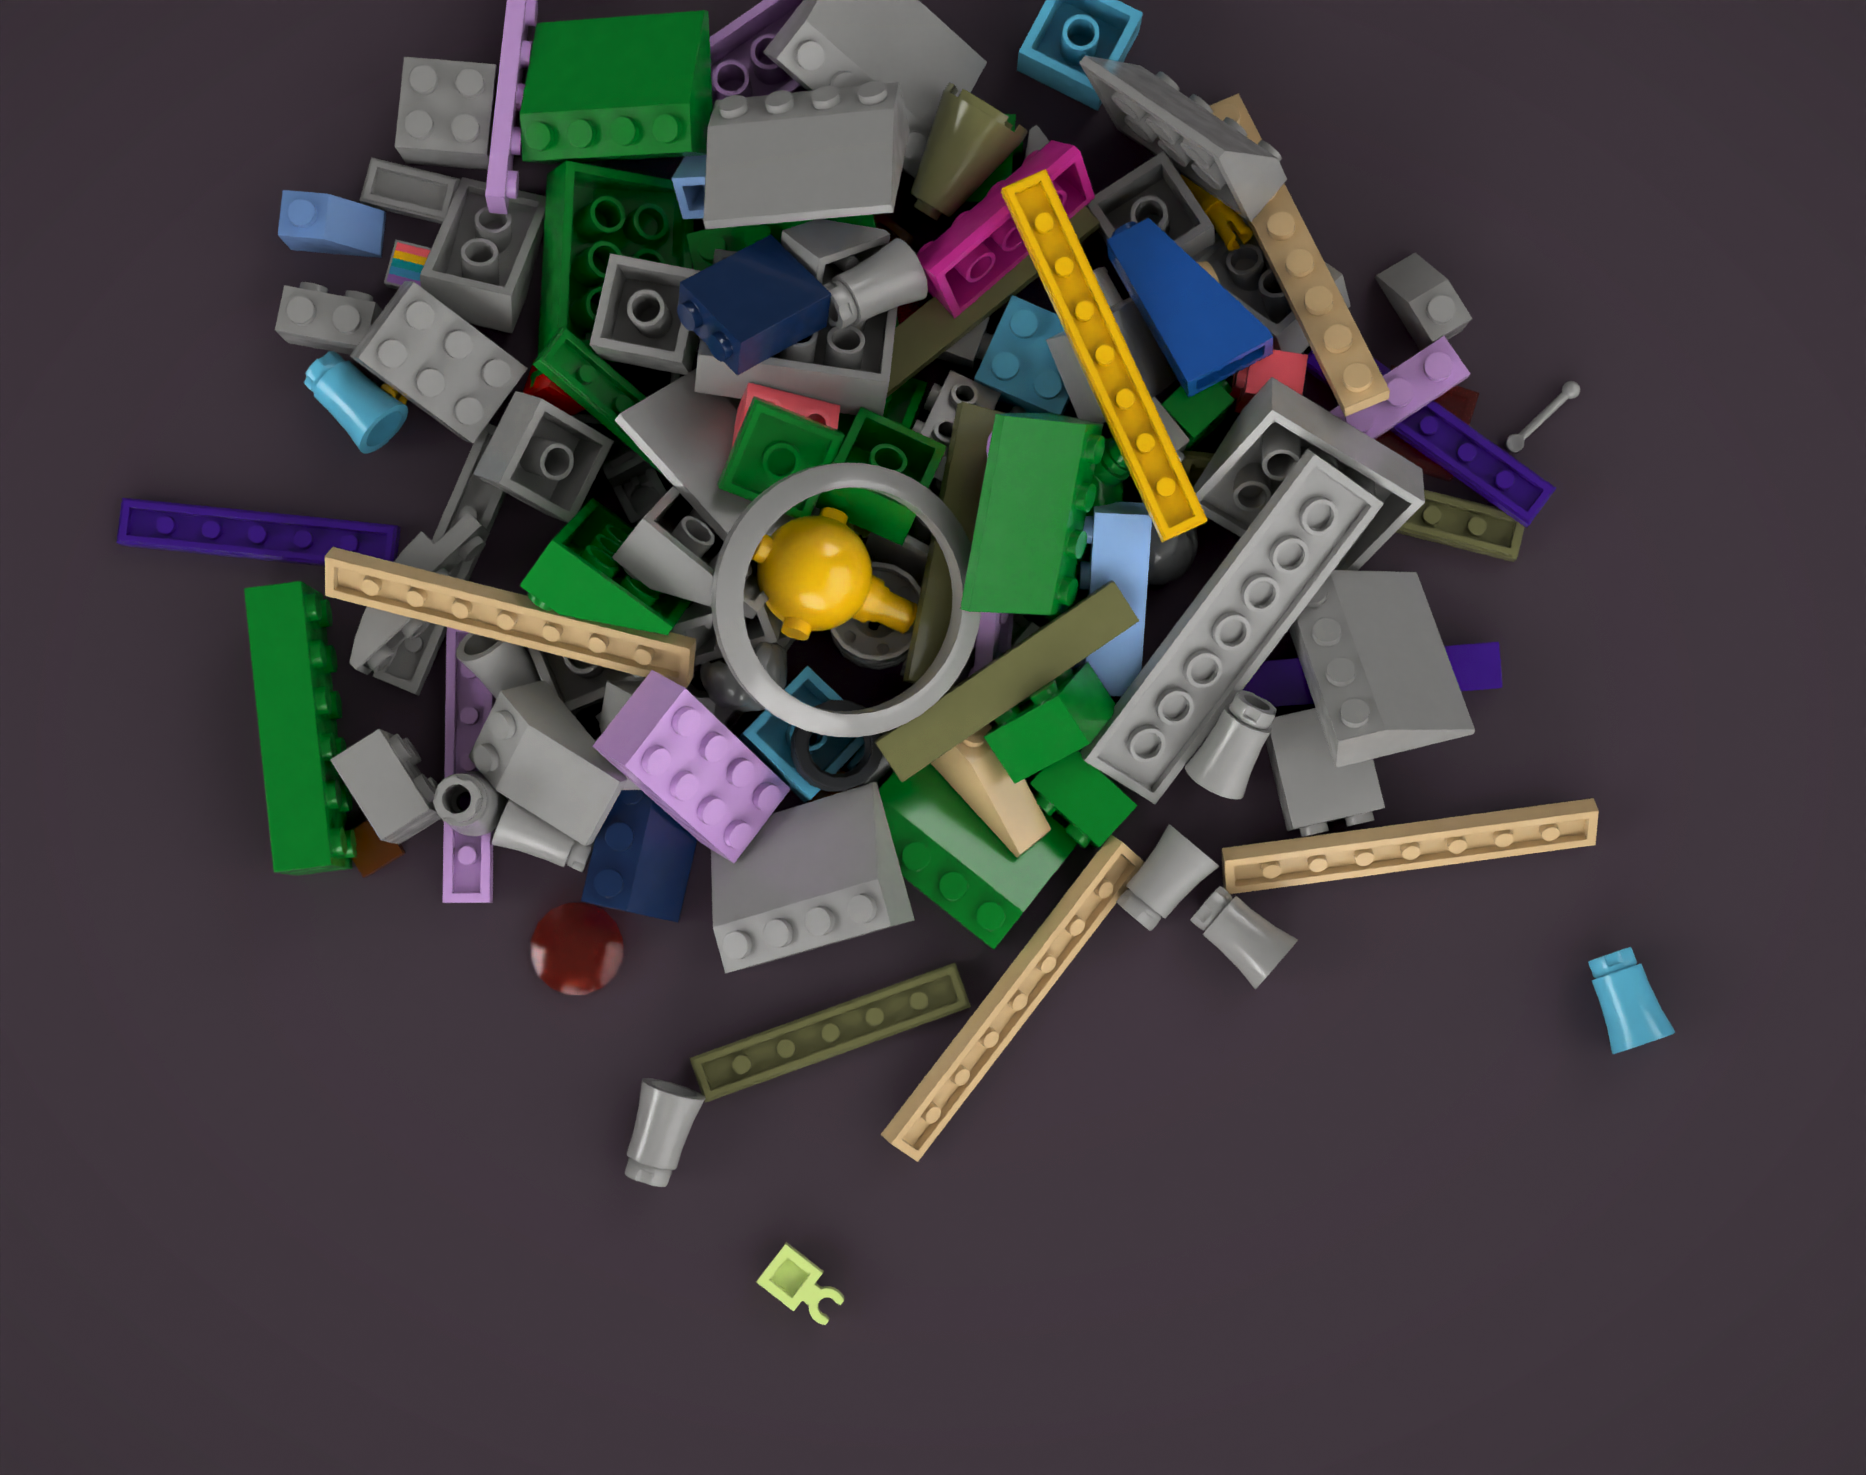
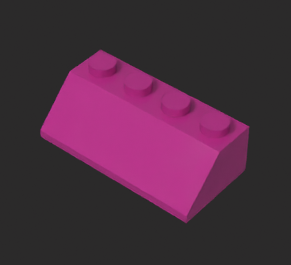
M1051 140L1041 150H1035L1030 153L1022 166L1011 176L993 185L982 201L971 210L961 213L946 232L935 241L926 243L919 250L917 257L926 275L928 292L944 306L954 319L1029 255L1001 194L1003 187L1046 169L1069 219L1095 198L1081 152L1074 145Z

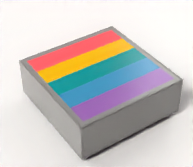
M395 240L384 284L389 288L398 290L404 281H412L421 287L420 274L431 248Z

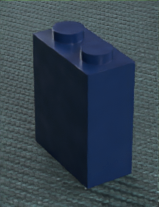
M769 235L681 281L677 313L683 326L689 331H694L708 345L712 355L718 361L724 362L738 376L825 328L828 321L831 293L772 235Z

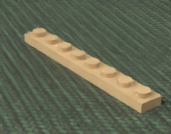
M1239 93L1209 105L1213 110V115L1222 121L1226 117L1236 121L1246 131V137L1256 144L1262 140ZM1284 183L1252 222L1248 221L1346 417L1389 399L1390 390Z
M332 547L325 555V596L645 678L653 670L685 688L688 687L693 678L696 638L672 632L664 635L559 615L554 610L546 611L538 607L526 595Z
M1594 798L1227 847L1222 848L1223 885L1229 894L1592 846L1596 845L1599 810Z
M1113 835L1109 836L881 1133V1136L915 1161L918 1162L1111 911L1118 898L1127 890L1128 887L1126 885L1144 864V861L1127 845Z

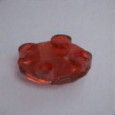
M566 903L551 909L538 922L531 938V960L537 975L550 988L566 995H586L603 988L616 975L619 966L624 960L623 938L617 923L603 909L590 903Z

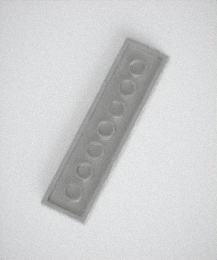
M1307 449L1116 703L1113 716L1093 741L1080 751L1083 760L1148 801L1156 804L1209 735L1225 706L1233 701L1238 690L1244 689L1384 503L1323 458Z

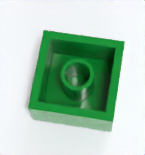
M860 407L834 463H865L882 466L900 472L929 488L947 446ZM849 487L822 492L815 506L819 509L824 507L838 509L848 516V522L903 546L916 517V514L898 501L884 494L861 488Z
M1086 662L1073 670L1071 668L996 718L994 720L996 722L995 725L986 733L984 738L1014 784L1089 745L1113 716L1116 704L1089 662Z

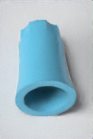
M329 351L323 357L316 359L305 373L306 379L304 384L314 392L315 399L332 414L349 434L358 449L364 454L374 452L385 445L400 430L407 418L408 407L382 390L350 361H345L335 351Z
M1631 947L1588 962L1592 975L1596 978L1592 980V984L1601 1005L1612 1054L1626 1051L1676 1033L1661 1009L1642 964L1636 965L1637 960Z

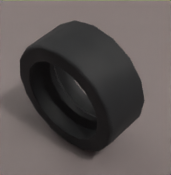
M829 700L814 706L832 711L866 709L849 700ZM795 727L791 736V758L797 772L810 785L824 791L844 792L865 783L877 771L883 754L874 741L881 737L882 733L863 736L864 754L861 762L853 770L844 774H831L821 770L812 759L809 752V740L812 732Z

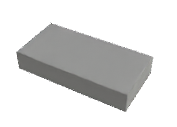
M371 157L360 202L380 210L442 224L461 180Z

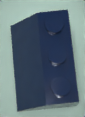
M621 790L595 838L581 901L679 923L698 840L642 790Z

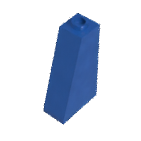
M1150 218L1139 223L1135 221L1125 223L1112 233L1111 238L1107 239L1108 257L1188 398L1273 354V336L1269 329Z

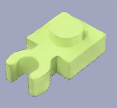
M787 1242L756 1281L792 1311H795L801 1301H804L809 1305L811 1317L822 1325L828 1323L829 1317L820 1311L819 1301L823 1298H831L841 1305L845 1299L838 1289L831 1286L821 1287L816 1282L824 1271Z

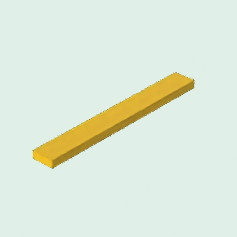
M1041 170L1001 189L1003 199L1161 542L1163 543L1208 521L1047 170Z

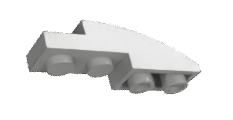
M468 512L436 543L421 531L394 562L452 577L449 572L462 560L468 562L475 558L486 545L484 539L491 533ZM366 607L354 639L349 663L356 670L366 675L372 670L375 673L381 671L396 656L393 650L406 638L413 640L428 627L430 622Z

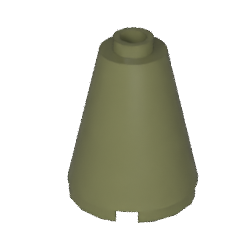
M950 82L943 90L910 194L918 198L913 207L938 221L941 214L950 218L1021 144L1028 133L1020 124L1015 132L1011 131L1013 125L1007 122L1009 118L1007 115L970 92L962 89L957 97L958 89Z

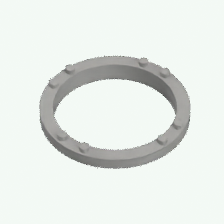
M865 463L822 464L803 469L774 483L759 494L735 521L726 536L714 570L711 595L713 626L718 645L731 673L745 692L766 711L786 723L820 735L834 737L875 735L897 728L920 716L932 707L959 677L974 647L979 629L981 612H969L960 609L971 552V543L963 527L952 511L927 487L900 472L882 466ZM849 487L861 488L884 494L903 504L916 514L932 532L943 551L948 565L952 585V612L948 631L938 655L927 671L906 691L887 702L866 709L854 711L825 710L807 705L791 696L770 677L761 665L751 645L745 624L743 609L745 580L757 546L770 527L785 512L803 500L822 492Z

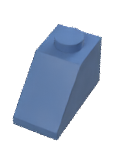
M283 190L278 236L290 250L382 258L386 212L331 194Z

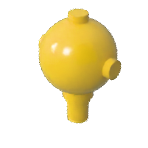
M830 507L821 508L819 516H804L791 520L779 527L771 536L767 534L763 536L751 560L758 562V587L760 592L764 591L769 598L765 604L783 622L781 632L796 640H808L811 631L829 630L844 624L851 618L862 623L868 620L878 622L902 634L907 632L915 620L917 604L891 592L885 586L883 579L872 575V563L866 546L861 538L846 525L848 516L838 509Z

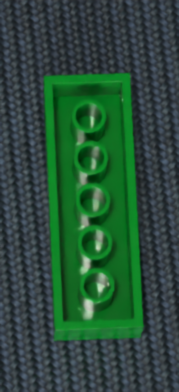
M302 581L244 588L274 873L298 876L352 869L351 858L357 857V846L354 830H348L346 811L352 810V794L346 784H343L341 776L331 762L332 758L347 748L344 738L338 737L336 719L342 718V701L339 692L333 691L331 673L337 672L338 665L335 648L333 645H328L326 627H331L333 623L330 602L328 599H323L322 593Z

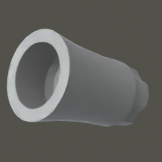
M898 238L893 239L874 255L853 268L833 277L831 282L823 285L831 293L828 322L839 330L851 324L857 325L875 315L898 306L923 300L928 292L926 275L917 255L906 242Z
M468 633L456 649L457 659L478 677L495 699H497L502 690L541 681L536 666L524 646Z
M1238 690L1233 701L1223 709L1218 721L1202 746L1185 765L1187 774L1197 784L1214 794L1228 799H1242L1256 760L1272 731L1271 724L1277 709L1269 701L1258 697L1252 692Z
M469 771L453 774L442 780L436 788L433 803L439 817L455 831L466 836H482L497 828L507 805V797L496 791L480 771ZM470 793L471 802L464 811L460 806V799L464 794Z
M509 799L497 825L491 845L517 850L547 860L563 868L567 864V866L583 872L592 854L594 842L591 845L584 846Z
M1168 824L1152 853L1126 885L1129 889L1118 898L1116 903L1149 931H1152L1161 920V916L1166 919L1174 908L1203 879L1216 870L1219 865Z
M1221 886L1211 894L1190 919L1193 924L1205 931L1202 935L1213 943L1240 970L1255 990L1298 941V939L1277 928L1256 913L1237 896L1232 898Z
M653 1078L642 1079L638 1112L627 1151V1156L629 1157L625 1169L627 1177L652 1186L666 1187L670 1175H672V1170L677 1169L683 1146L705 1100V1096L690 1088L672 1082Z

